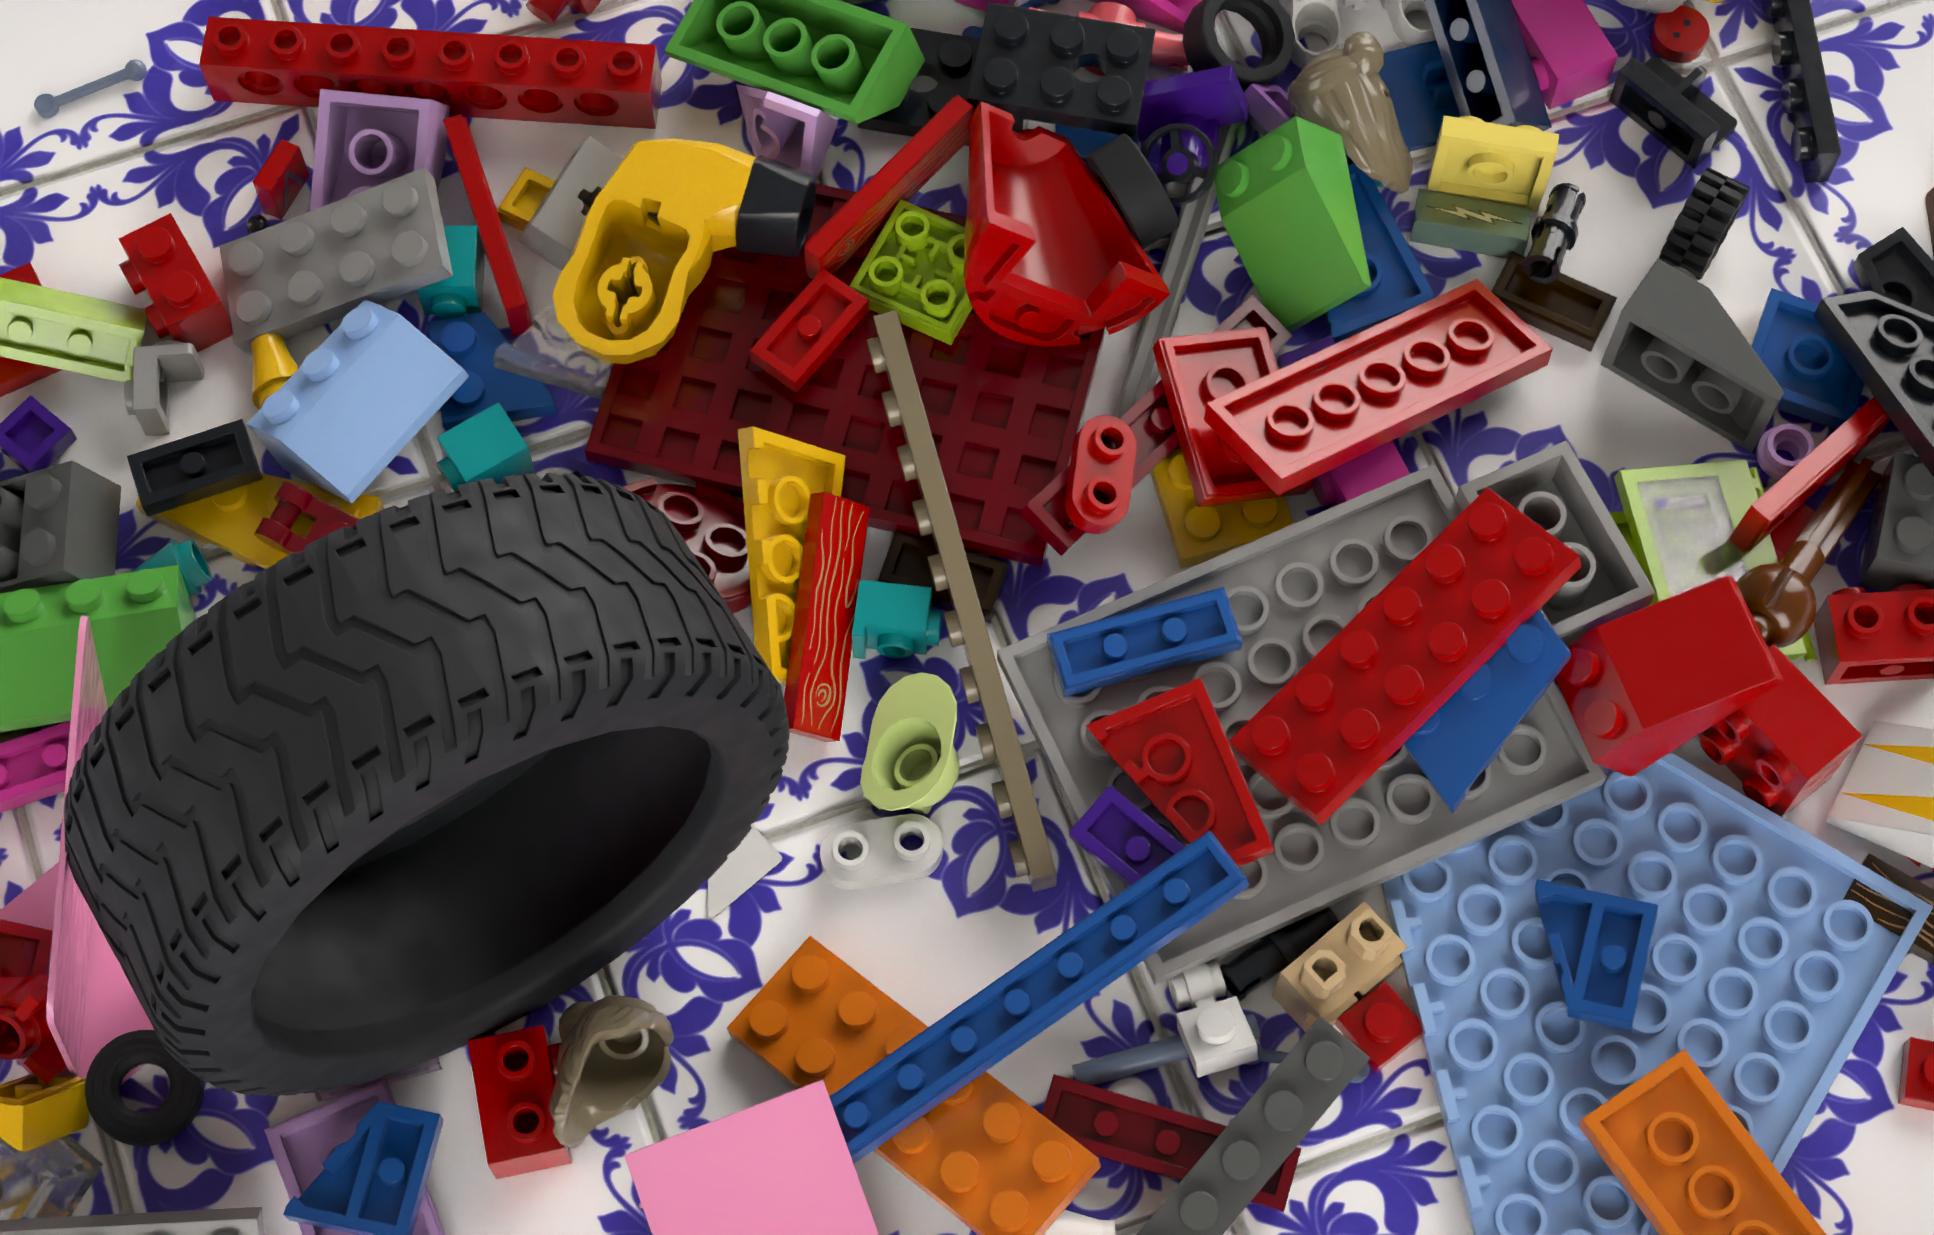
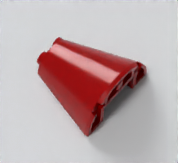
M981 101L975 109L973 116L969 119L967 126L969 131V157L963 272L969 300L980 319L998 334L1020 343L1050 347L1080 344V335L1105 327L1109 335L1116 333L1139 321L1159 306L1170 295L1167 285L1070 139L1039 125L1035 129H1025L1019 133L1014 132L1012 126L1015 120L1012 114Z

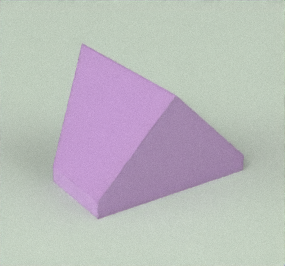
M736 84L754 157L762 155L814 174L818 178L838 121L819 109L778 94Z

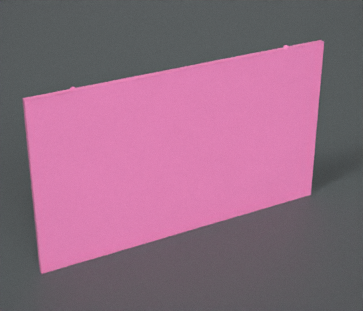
M823 1079L624 1155L640 1199L639 1208L644 1210L652 1235H879Z

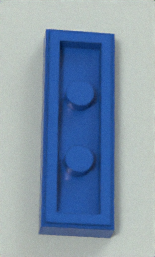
M1224 587L1047 634V644L1064 697L1241 650L1243 644Z

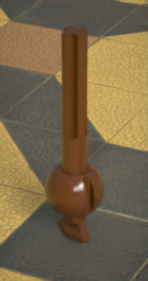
M1864 457L1860 464L1852 460L1850 461L1779 564L1759 565L1750 569L1737 581L1742 596L1768 649L1772 645H1775L1777 648H1783L1794 644L1811 628L1816 614L1817 601L1810 584L1881 480L1882 474L1872 470L1875 462L1871 459Z

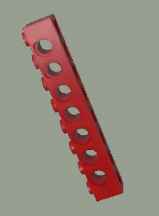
M208 16L199 62L213 101L319 108L320 89L431 99L450 106L449 116L462 114L463 117L645 129H656L662 86L657 47L652 44Z

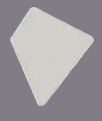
M751 824L752 829L741 844L729 853L728 859L708 879L707 915L709 918L717 916L782 861V856L753 824Z

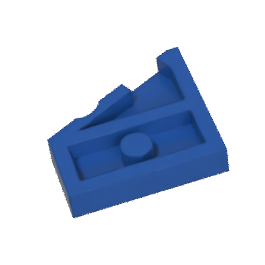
M1537 879L1535 897L1568 1017L1632 1031L1658 915V905Z

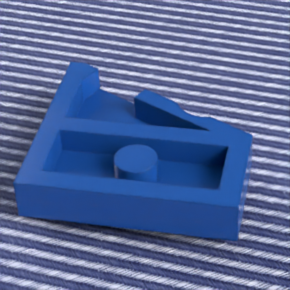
M485 312L427 322L430 340L458 363L469 375L467 380L440 408L445 432L498 402L512 422L557 414L553 395Z
M377 1101L357 1124L353 1137L349 1141L339 1144L322 1165L325 1169L299 1198L294 1196L288 1202L283 1215L289 1221L355 1235H413L444 1122L441 1114Z

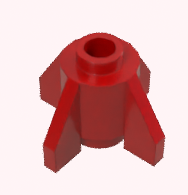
M34 974L28 977H0V1059L14 1060L27 1058L24 1064L48 1085L67 1067L46 1020L49 975Z

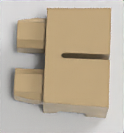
M1364 901L1280 973L1272 997L1305 1033L1319 1016L1333 1026L1336 1024L1338 1017L1401 968L1403 960L1399 955L1408 947Z

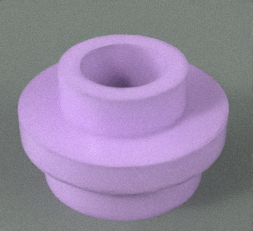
M1783 424L1770 428L1762 435L1756 448V457L1760 467L1767 475L1780 480L1811 453L1816 446L1807 430L1795 424ZM1786 450L1790 452L1794 457V461L1781 458L1776 451Z

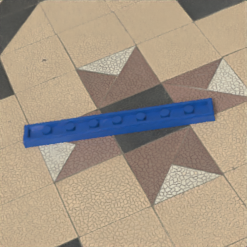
M1209 830L829 1096L853 1164L1249 887L1246 876L1212 832Z

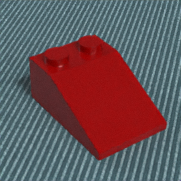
M1729 575L1594 627L1567 645L1571 652V658L1556 677V681L1592 762L1629 777L1634 776L1784 681L1735 579Z

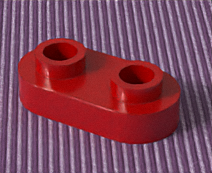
M1099 415L1091 418L1076 434L1072 445L1065 495V509L1075 526L1091 534H1103L1112 530L1124 518L1130 505L1137 442L1131 428L1117 417ZM1101 436L1112 440L1116 449L1107 448L1102 443ZM1093 491L1103 492L1107 496L1109 504H1102L1097 501Z

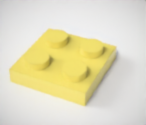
M1444 116L1428 175L1426 190L1531 208V212L1538 213L1557 155L1559 134L1544 132L1537 127L1529 125L1513 127L1488 123L1473 116H1462L1459 118Z

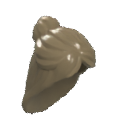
M1356 32L1345 40L1343 49L1320 53L1301 70L1296 80L1292 81L1288 92L1291 113L1342 135L1346 153L1360 170L1370 179L1379 181L1380 184L1391 191L1402 194L1409 191L1413 161L1400 131L1389 90L1378 74L1384 66V52L1372 34L1369 32Z
M609 995L594 1003L590 1001L573 1003L565 1009L559 1018L558 1029L562 1042L559 1045L557 1076L553 1092L550 1096L549 1111L554 1122L553 1133L560 1144L570 1148L578 1147L599 1124L626 1110H634L643 1099L648 1098L653 1090L666 1079L671 1063L668 1046L674 1040L672 1025L663 1013L658 1012L653 1005L644 1000L621 995Z

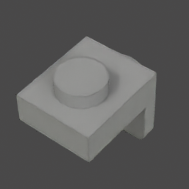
M161 340L152 346L134 347L133 380H126L124 383V400L128 415H136L146 436L169 434L170 382L195 381L204 378V367L193 344L182 343L176 340Z

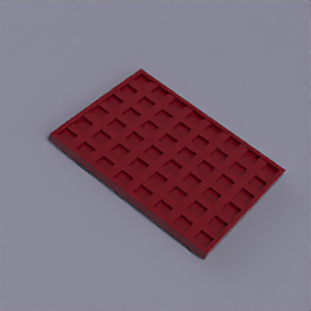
M817 183L814 212L806 242L857 192ZM920 207L958 225L966 226L965 216ZM884 226L833 276L850 286ZM736 247L713 252L710 267L702 282L688 296L673 337L654 356L630 364H613L585 448L587 461L693 486L699 481L717 487L731 495L743 497L738 429L754 426L845 455L841 497L870 507L867 527L893 533L897 530L934 541L932 534L920 535L912 506V501L922 499L916 479L905 481L897 452L898 446L906 445L901 425L890 427L881 394L891 390L886 371L875 374L866 339L876 337L873 316L879 313L869 309V312L797 393L751 362L749 350L812 281L806 274L804 247L797 258L739 252ZM974 308L969 313L952 345L900 323L964 549L1043 567L1049 543L1019 513L1070 465L1073 441L1080 430L1106 334V327L1080 335V344L1050 347L1024 344L998 334L980 319Z

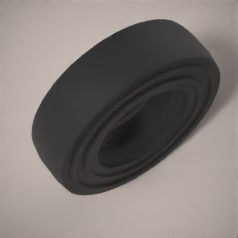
M155 1030L132 1031L111 1040L95 1056L89 1067L85 1082L87 1107L96 1124L111 1138L127 1145L140 1147L158 1145L182 1133L196 1117L204 1095V1081L181 1066L163 1047ZM142 1064H153L161 1067L167 1073L170 1082L169 1093L165 1101L156 1109L148 1112H136L127 1108L120 1095V1087L124 1076L132 1068Z

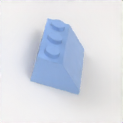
M364 299L357 308L351 310L343 318L341 325L324 343L304 359L302 366L277 392L265 400L262 408L247 425L284 470L353 503L467 380L469 375L458 363L402 315Z

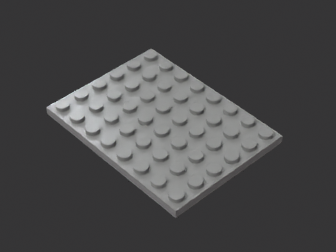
M1432 464L997 650V661L1076 823L1105 789L1111 785L1182 845L1187 847L1186 841L1091 736L1085 725L1201 677L1229 741L1461 513L1436 465ZM1221 587L1225 588L1243 641L1241 650L1064 697L1047 644V634ZM1555 682L1551 683L1529 714L1521 719L1500 747L1501 751L1489 767L1484 768L1466 792V797L1454 813L1450 811L1404 745L1321 826L1233 753L1275 852L1240 866L1239 869L1246 876L1249 887L1143 961L1154 984H1159L1603 785L1607 777L1601 766L1592 762L1572 714ZM1093 857L1112 898L1129 887Z

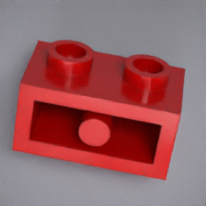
M171 213L118 238L128 260L118 265L133 293L137 295L145 291L152 302L151 305L143 308L159 339L170 335L172 340L193 344L198 353L233 335L232 324L218 294Z
M1914 583L1895 587L1889 592L1867 593L1861 587H1848L1827 595L1815 614L1813 621L1825 685L1934 679V589H1926L1924 585Z
M544 1025L468 1041L487 1164L496 1179L572 1163L570 1148L560 1144L553 1133L554 1122L549 1111V1102L556 1082L560 1043L551 1044Z

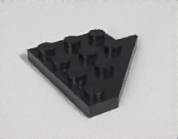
M1870 290L1822 298L1814 313V317L1934 477V317Z

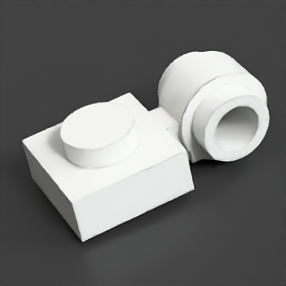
M1216 959L1167 980L1176 1009L1185 1007L1189 1009L1176 1013L1177 1029L1197 1078L1258 1060L1257 1043L1237 996L1216 1002V998L1226 996L1223 974Z

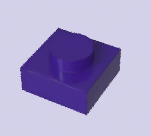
M31 395L0 423V451L26 473L47 468L77 440L69 426Z

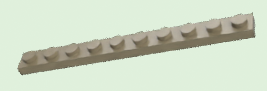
M896 310L873 316L876 337L866 339L875 374L886 371L891 390L881 394L890 427L901 425L906 445L897 447L905 481L916 479L922 499L912 501L920 535L932 534L937 554L927 557L934 586L937 592L947 589L953 610L943 612L952 648L963 645L969 664L968 667L959 669L964 693L968 704L979 702L985 723L975 726L984 762L992 759L996 760L1001 781L991 783L1000 819L1012 817L1018 839L1008 841L1007 844L1017 878L1028 875L1033 892L1057 886L1056 869Z

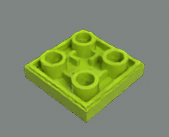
M900 199L850 287L869 299L870 310L879 314L896 310L900 323L952 345L973 308L966 291L963 274L965 227Z

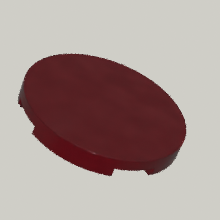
M649 478L623 486L624 489H628L667 515L732 613L739 612L751 605L743 502L717 487L699 481L696 482L695 487L678 484H657L654 478Z

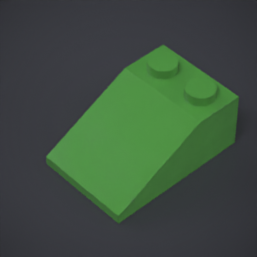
M1295 116L1218 165L1214 183L1221 220L1265 308L1290 333L1371 287L1342 135Z

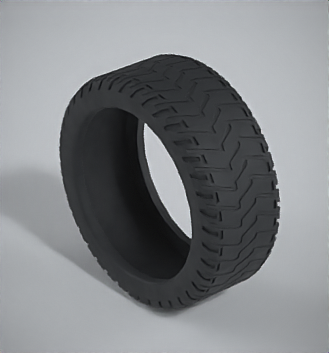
M536 473L518 476L510 475L504 476L501 484H496L493 478L457 485L458 491L448 494L445 489L431 492L430 494L407 500L408 505L399 508L394 505L357 520L356 525L353 527H342L306 545L305 551L290 554L255 576V580L242 584L230 592L229 595L209 608L208 613L198 617L185 627L182 632L166 645V649L157 653L131 680L130 686L117 696L112 706L103 715L102 722L95 727L89 736V741L84 745L81 752V758L73 769L64 804L65 852H67V861L77 886L119 961L163 1047L181 1066L201 1080L209 1082L217 1088L254 1096L266 1094L268 1096H288L327 1091L405 1070L468 1044L469 1040L483 1038L571 990L648 935L684 904L728 859L729 853L734 851L752 829L751 824L757 821L763 813L764 808L770 801L769 795L775 791L778 780L782 776V766L786 763V754L789 751L788 740L790 732L788 715L780 684L681 534L665 513L640 496L619 485H612L599 478L595 480L589 476H582L579 479L576 475L567 473L562 475L546 473L542 479Z

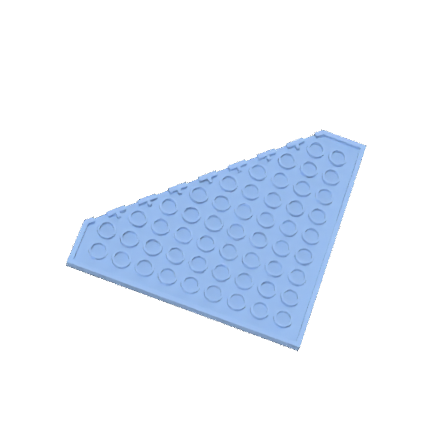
M1556 685V686L1558 687V689H1559V691H1560L1562 697L1564 698V696H1563V694H1562V692H1561V690H1560V687H1559L1558 685ZM1672 752L1632 777L1601 766L1607 777L1603 785L1382 883L1381 888L1393 932L1408 947L1399 956L1403 960L1402 967L1415 1016L1420 1021L1422 1029L1421 1038L1473 1235H1659L1577 1124L1583 1117L1683 1049L1687 1051L1781 1174L1933 906ZM1537 879L1658 905V915L1632 1031L1568 1017L1535 897ZM1854 879L1914 913L1901 936L1875 923L1870 912L1862 904L1853 900H1843Z

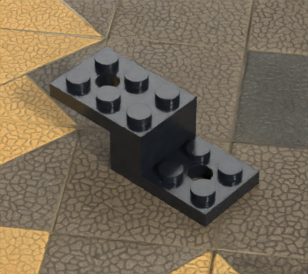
M988 2L980 39L910 27L925 58V62L917 76H929L938 83L937 86L928 92H917L909 88L899 107L857 124V127L860 129L914 137L953 97L959 95L973 106V113L982 101L1012 114L1015 120L1012 130L1017 133L1028 129L1029 120L1117 135L1125 133L1130 137H1136L1156 29ZM1094 66L1103 71L1105 76L1097 82L1089 83L1080 80L1074 73L1081 67Z

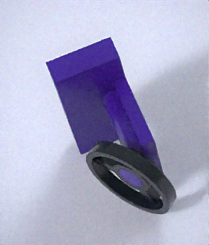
M1232 65L1151 80L1146 83L1137 130L1139 140L1145 141L1140 151L1147 160L1153 145L1162 138L1156 175L1162 186L1169 182L1188 183L1196 177L1204 179L1201 185L1192 193L1178 198L1169 197L1172 205L1191 203L1203 196L1211 187L1218 168L1217 148L1220 126L1247 122L1249 104Z

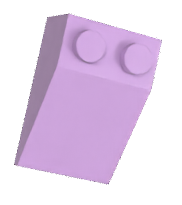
M320 89L310 211L421 168H425L434 177L438 194L447 145V133L443 119L449 118L450 106L431 99Z

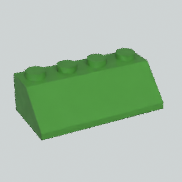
M693 0L664 49L668 57L746 85L778 94L856 124L899 107L925 62V58L907 23L840 0Z
M179 565L143 569L136 572L0 593V732L71 721L78 630L81 616H89L107 705L110 708L117 696L130 686L131 680L157 653L166 649V645L196 619V614Z

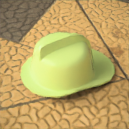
M924 672L905 676L890 686L878 703L872 720L860 780L865 798L876 808L889 811L909 808L917 814H928L931 811L932 805L943 800L953 789L958 779L960 761L953 745L957 722V702L951 687L939 676Z

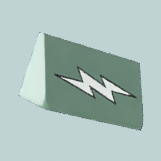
M1418 189L1409 241L1508 259L1512 251L1524 256L1529 238L1531 208Z

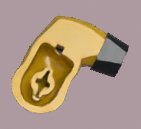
M679 138L640 140L631 146L607 184L595 198L583 221L571 258L559 274L552 295L557 321L585 353L604 363L630 364L656 355L673 337L688 296L702 282L710 267L713 252L736 247L739 252L793 258H797L801 254L814 212L817 192L816 176L762 155L754 157L719 143Z

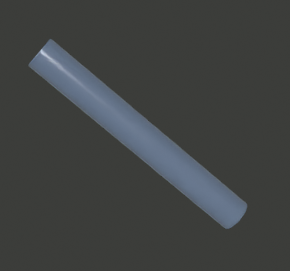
M1254 1014L1245 1016L1254 1038L1259 1039L1260 1030ZM1176 1035L1072 1065V1071L1076 1081L1093 1086L1185 1060L1189 1056L1181 1036Z

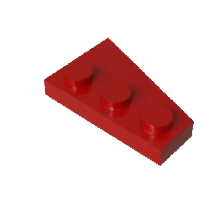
M1201 677L1085 725L1091 736L1188 845L1210 830L1238 867L1275 852Z

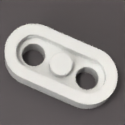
M905 814L841 824L826 834L820 846V861L823 873L831 883L844 889H859L922 879L937 869L943 856V839L939 828L932 820L919 814ZM910 835L918 836L923 841V845L914 851L904 849L900 843L905 837ZM853 844L860 847L862 853L854 860H847L840 856V850L846 845Z

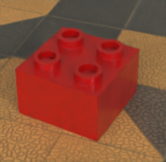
M1772 645L1769 651L1784 681L1697 736L1706 755L1716 764L1726 765L1742 782L1743 791L1748 798L1783 818L1832 778L1862 737V734L1775 645Z

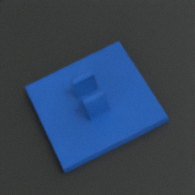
M1430 41L1384 53V66L1378 74L1389 90L1400 131L1407 148L1411 152L1435 146L1443 117H1460L1437 41Z

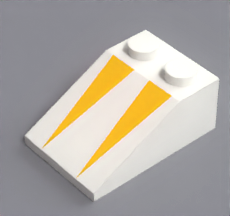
M1874 720L1827 816L1826 823L1934 868V729Z

